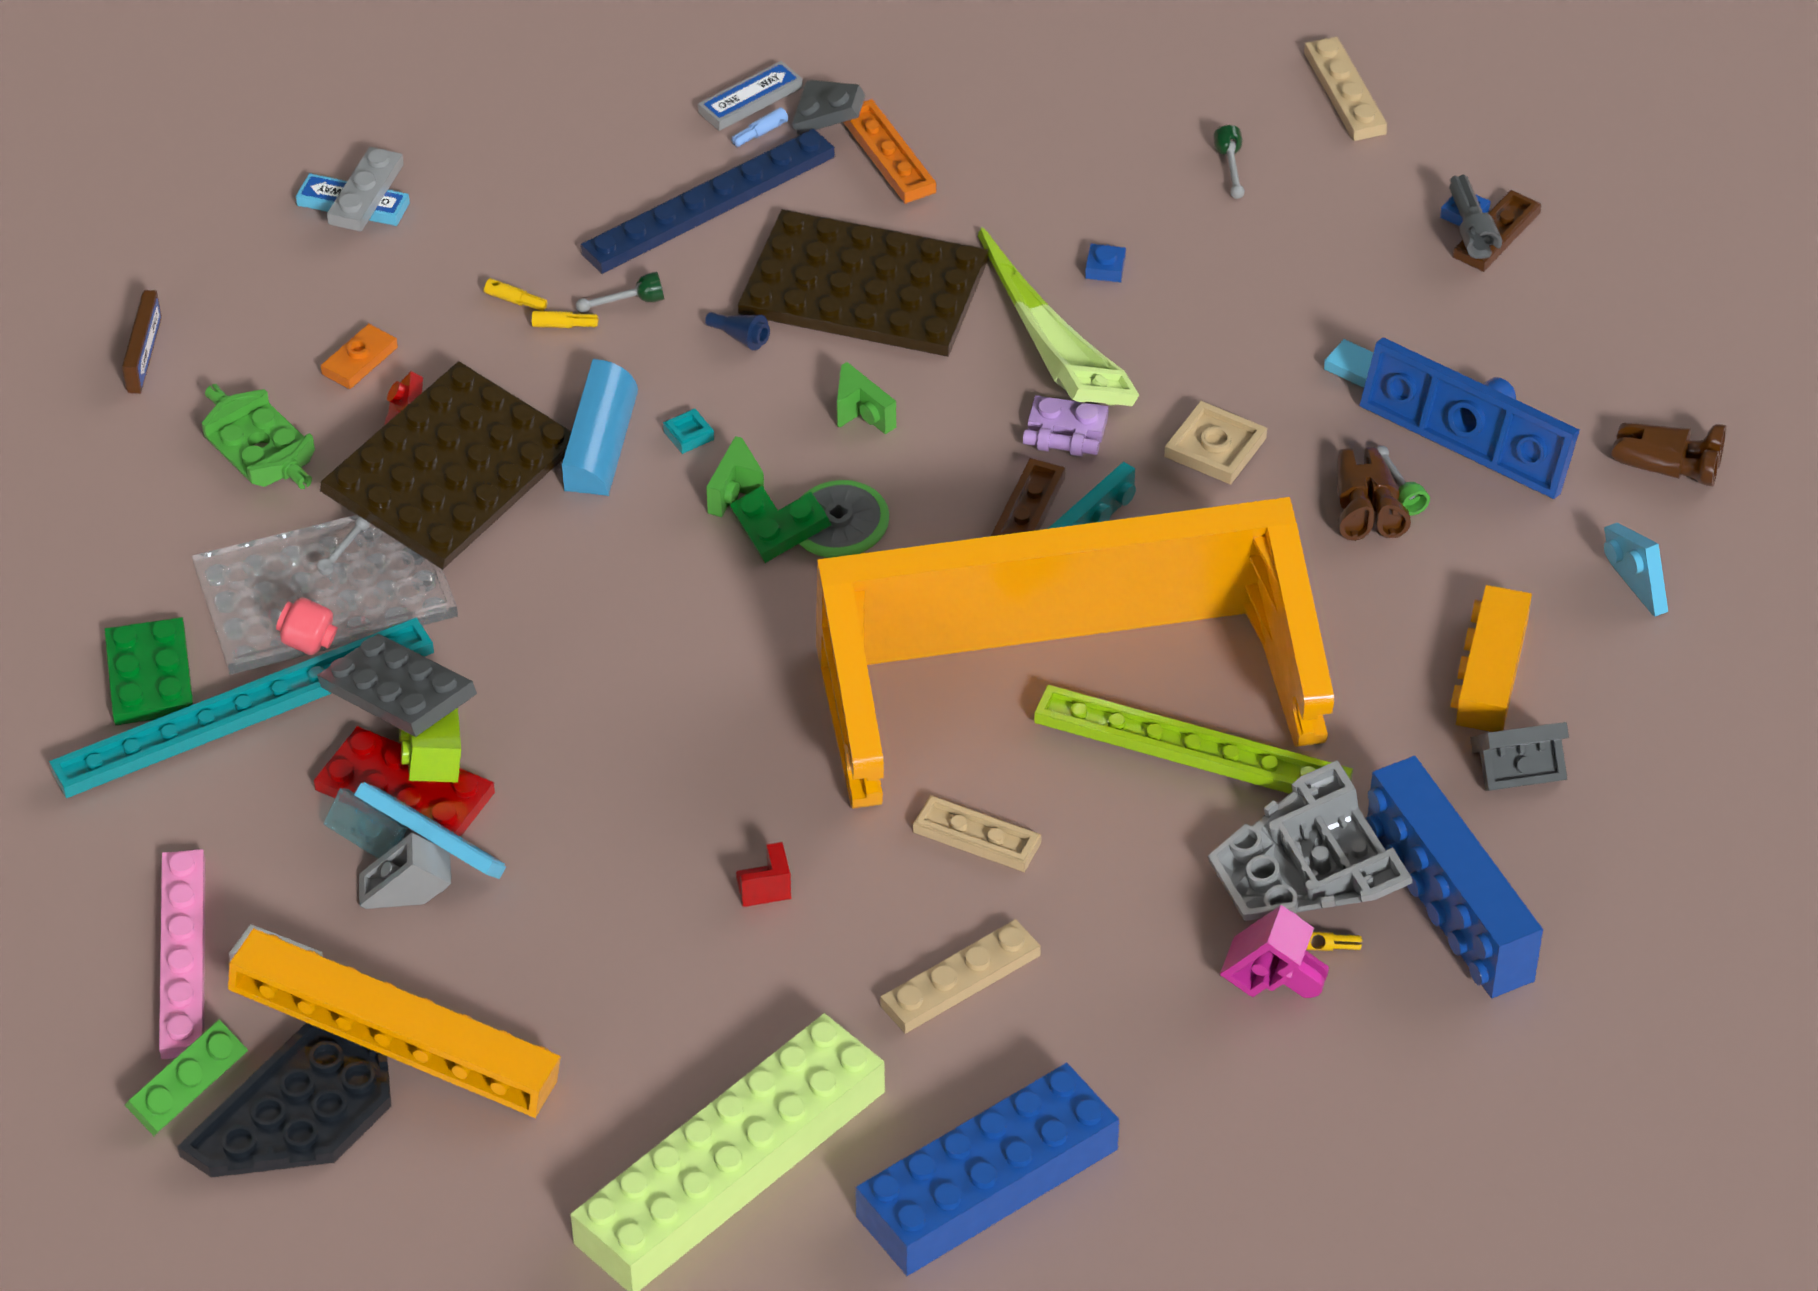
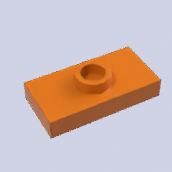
M367 324L320 365L321 373L342 386L351 389L398 348L397 338L371 324Z

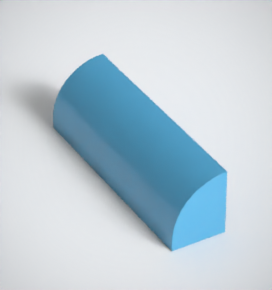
M592 360L562 462L564 491L609 496L638 393L635 379L619 365L604 360Z

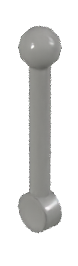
M361 517L356 518L355 527L328 558L318 561L317 567L321 575H329L333 572V563L361 530L369 528L370 523Z

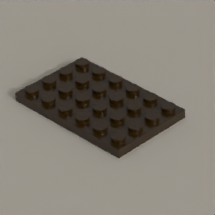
M781 209L738 302V315H764L767 321L949 357L988 262V249Z
M458 361L321 480L320 492L443 570L564 459L571 431Z

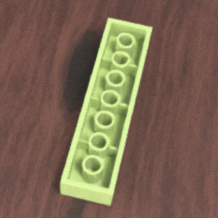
M822 1014L571 1213L574 1245L627 1291H640L885 1093V1061L828 1015Z

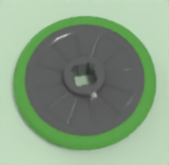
M850 480L830 481L817 485L802 495L804 496L812 492L831 522V526L799 543L800 546L815 555L832 558L860 554L874 546L887 530L889 523L888 506L884 498L875 489L866 484Z

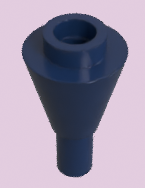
M709 312L705 318L707 326L723 330L752 351L760 349L770 336V327L764 315H733L727 317Z

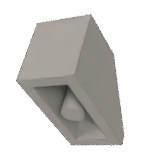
M414 833L409 834L359 873V905L365 909L426 904L451 884L450 853Z

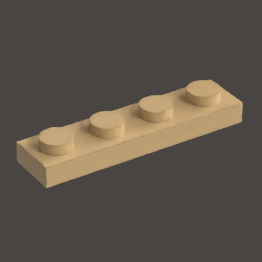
M1332 37L1305 43L1304 54L1352 140L1357 141L1385 135L1387 122L1339 38Z
M1015 919L880 996L881 1008L906 1034L1040 956L1041 945Z

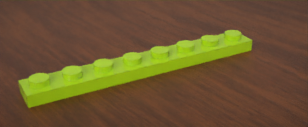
M1047 685L1035 711L1034 723L1288 794L1293 791L1292 784L1301 776L1331 763L1052 685ZM1342 766L1349 779L1352 780L1353 768Z

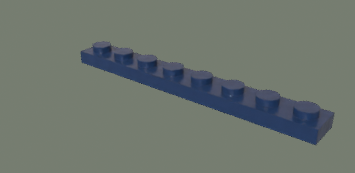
M813 128L582 243L581 254L603 274L835 158V147Z

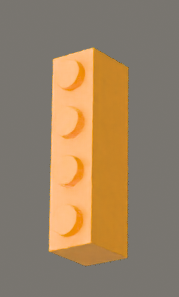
M1486 585L1482 600H1474L1471 622L1477 624L1476 628L1468 627L1464 650L1470 651L1469 657L1461 656L1457 679L1463 680V684L1454 685L1451 708L1458 709L1456 725L1490 732L1504 730L1528 624L1532 593Z

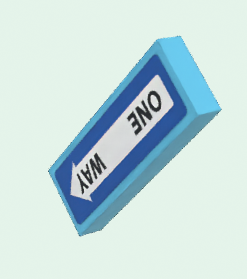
M309 173L296 195L297 206L328 212L347 181ZM387 190L369 221L397 226L410 204L409 194Z

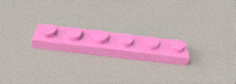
M203 849L162 853L159 1051L161 1059L177 1058L204 1033L205 856Z

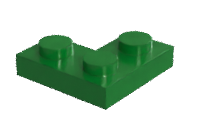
M760 486L729 504L737 520L765 563L831 526L828 516L812 492L778 510L763 486Z

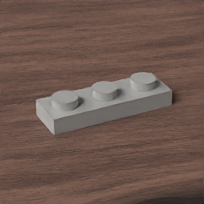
M369 147L327 212L328 224L362 232L404 165L403 155Z

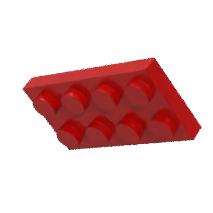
M359 726L353 730L314 779L316 791L409 829L354 795L361 783L371 784L460 837L495 793L494 782L459 768L458 783L409 781L408 765L401 764V744Z

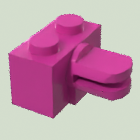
M1280 905L1233 938L1220 975L1252 998L1266 988L1273 991L1282 984L1303 998H1314L1319 996L1323 990L1324 982L1329 973V967L1306 951L1314 927L1302 920L1296 913Z

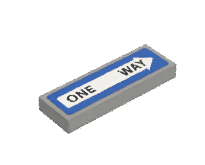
M780 61L698 103V113L720 131L802 89L803 80L785 63Z

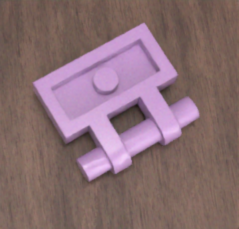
M1035 395L1028 419V430L1025 429L1023 444L1037 446V450L1049 452L1050 448L1070 451V455L1082 457L1083 453L1098 455L1099 445L1102 442L1108 419L1109 406Z

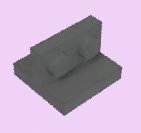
M1567 722L1489 732L1470 737L1472 753L1480 752L1485 791L1568 780L1562 739L1569 738Z

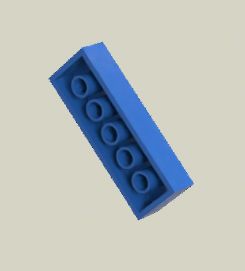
M1412 756L1373 771L1371 787L1368 791V814L1365 819L1384 849L1393 848L1412 877V884L1407 885L1410 893L1414 897L1420 898L1427 909L1431 922L1435 926H1440L1447 936L1453 953L1463 958L1469 967L1473 981L1479 986L1482 985L1491 999L1534 982L1543 928L1418 758Z
M1066 1062L856 1186V1217L903 1273L909 1276L1118 1150L1119 1118Z

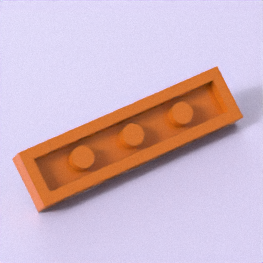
M873 99L863 102L858 118L843 122L904 204L936 193V181Z

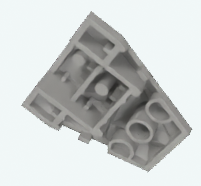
M1338 760L1301 776L1292 784L1293 791L1279 803L1274 800L1264 807L1265 815L1254 825L1244 824L1208 855L1211 866L1244 921L1260 919L1280 905L1297 913L1373 901L1412 884V877L1393 848L1384 849L1360 811L1356 788Z

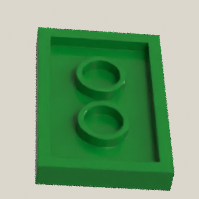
M183 617L105 628L112 712L115 725L155 720L194 705Z

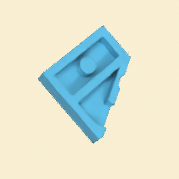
M1619 523L1604 527L1606 538L1604 551L1609 563L1653 616L1656 617L1668 612L1659 544Z

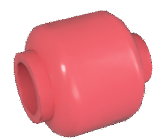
M301 597L294 603L289 601L286 603L278 619L276 630L280 631V640L285 645L307 655H315L322 646L329 649L338 627L332 625L333 613L329 608Z

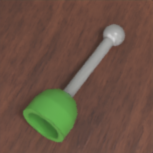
M1378 446L1377 450L1384 458L1392 476L1400 486L1398 489L1400 494L1398 501L1407 508L1410 516L1423 512L1429 505V494L1420 484L1406 482L1389 458L1388 448Z

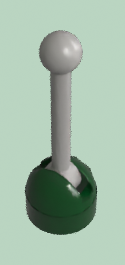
M1224 125L1214 132V144L1220 154H1227L1233 185L1230 193L1233 198L1240 199L1245 191L1239 183L1235 154L1242 147V134L1237 126Z
M652 272L640 277L634 289L592 300L581 298L576 302V309L581 313H585L590 307L633 296H638L647 303L664 300L658 272Z

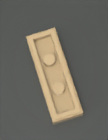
M932 795L929 796L913 823V833L1022 872L1026 871L1041 845V834Z

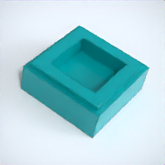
M695 408L663 422V432L682 454L715 440L714 430Z

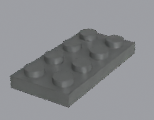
M380 634L366 639L362 642L361 646L346 656L335 660L330 667L317 675L323 689L415 737L477 694L472 680Z

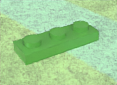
M219 1019L137 1092L125 1106L155 1136L244 1056L248 1049Z

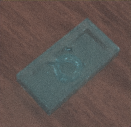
M340 788L323 825L378 859L402 841L408 827L359 799L351 790Z

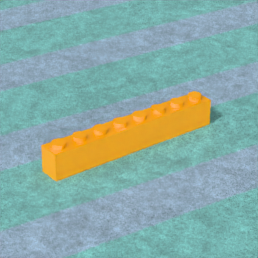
M253 928L229 963L228 990L533 1118H536L557 1083L561 1056L551 1052L549 1049L512 1036L507 1031L497 1030L466 1014H459L435 1004L430 999L420 998L389 982H382L360 973L353 967L343 966L331 961L314 951L305 950L283 941L276 935L267 934Z

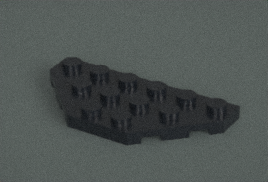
M305 1023L177 1146L179 1157L211 1178L335 1163L392 1106L388 1056Z

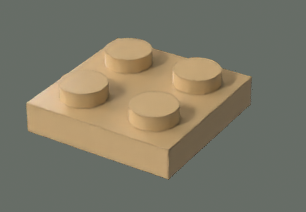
M1200 401L1166 444L1164 457L1231 485L1266 440L1267 427Z

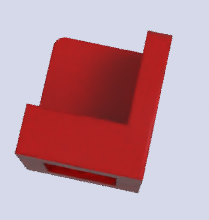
M783 842L766 844V866L736 871V881L743 907L791 899V875Z

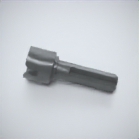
M1464 174L1460 176L1454 175L1450 179L1451 184L1449 188L1463 220L1459 230L1464 245L1471 257L1476 259L1488 258L1492 254L1489 245L1492 244L1496 248H1501L1502 238L1491 215L1483 213L1469 178Z

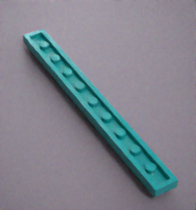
M415 617L49 761L51 772L65 798H69L332 694L321 687L317 675L330 667L335 660L346 656L361 646L362 642L370 637L380 634L424 657L434 653L433 642L418 618Z

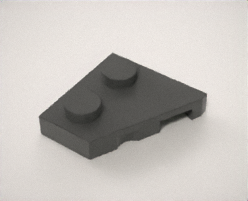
M816 80L806 81L792 126L800 135L813 128L817 130L858 118L865 93L859 84Z

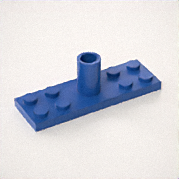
M1384 337L1376 342L1360 407L1552 499L1561 494L1580 429L1516 400L1514 388L1503 378L1493 377L1482 384Z

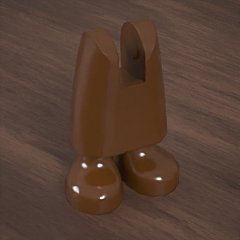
M1622 423L1620 424L1617 440L1613 445L1611 455L1614 460L1624 465L1677 479L1684 475L1694 478L1702 485L1713 487L1722 459L1727 427L1726 425L1715 424L1710 428L1703 440L1693 441L1690 440L1691 428Z
M1352 448L1340 449L1337 457V487L1340 505L1344 509L1338 519L1341 535L1347 540L1352 541L1363 539L1369 535L1374 524V511H1376V524L1379 533L1383 537L1397 538L1405 534L1411 525L1409 511L1398 501L1399 490L1384 458L1377 448H1365L1364 464H1356Z

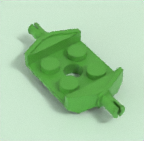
M212 384V388L209 386L206 389L205 396L216 406L202 422L204 437L252 484L266 487L282 478L285 480L291 478L300 489H305V485L307 487L310 486L312 477L302 467L310 462L314 453L313 436L309 433L304 437L269 403L268 392L265 389L234 394L232 396H227L217 384ZM256 443H267V444H268V445H266L265 447H262V448L259 447V446H253V445L256 444Z

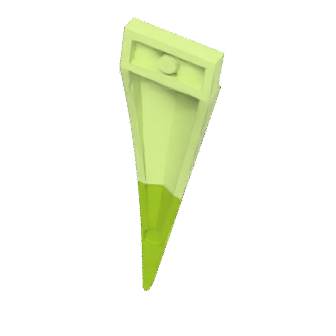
M982 227L977 236L984 249H988V257L1053 380L1067 391L1072 400L1077 402L1133 406L1139 397V393L1126 372L1088 343L1042 299L1018 272L986 229Z

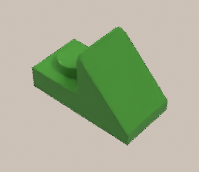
M848 362L842 364L837 396V426L842 427L861 415L868 424L874 425L884 434L895 429L896 400Z
M734 437L706 487L708 514L722 517L729 504L737 500L739 493L748 494L760 486L764 488L763 471L741 437Z

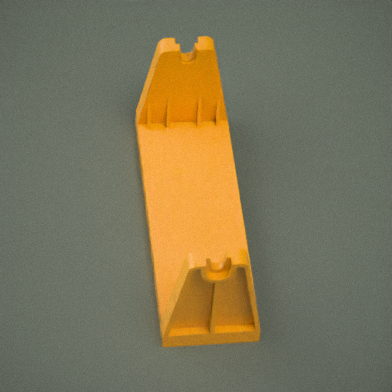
M1290 497L817 559L816 648L851 808L882 805L883 800L880 778L884 777V761L867 665L1246 614L1262 642L1294 746L1326 743L1328 733L1323 715L1333 712L1334 694Z

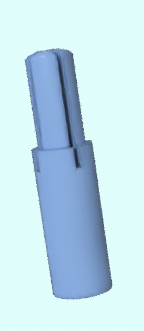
M780 107L751 123L748 128L732 136V143L739 147L751 139L758 138L787 122L788 115L786 111Z

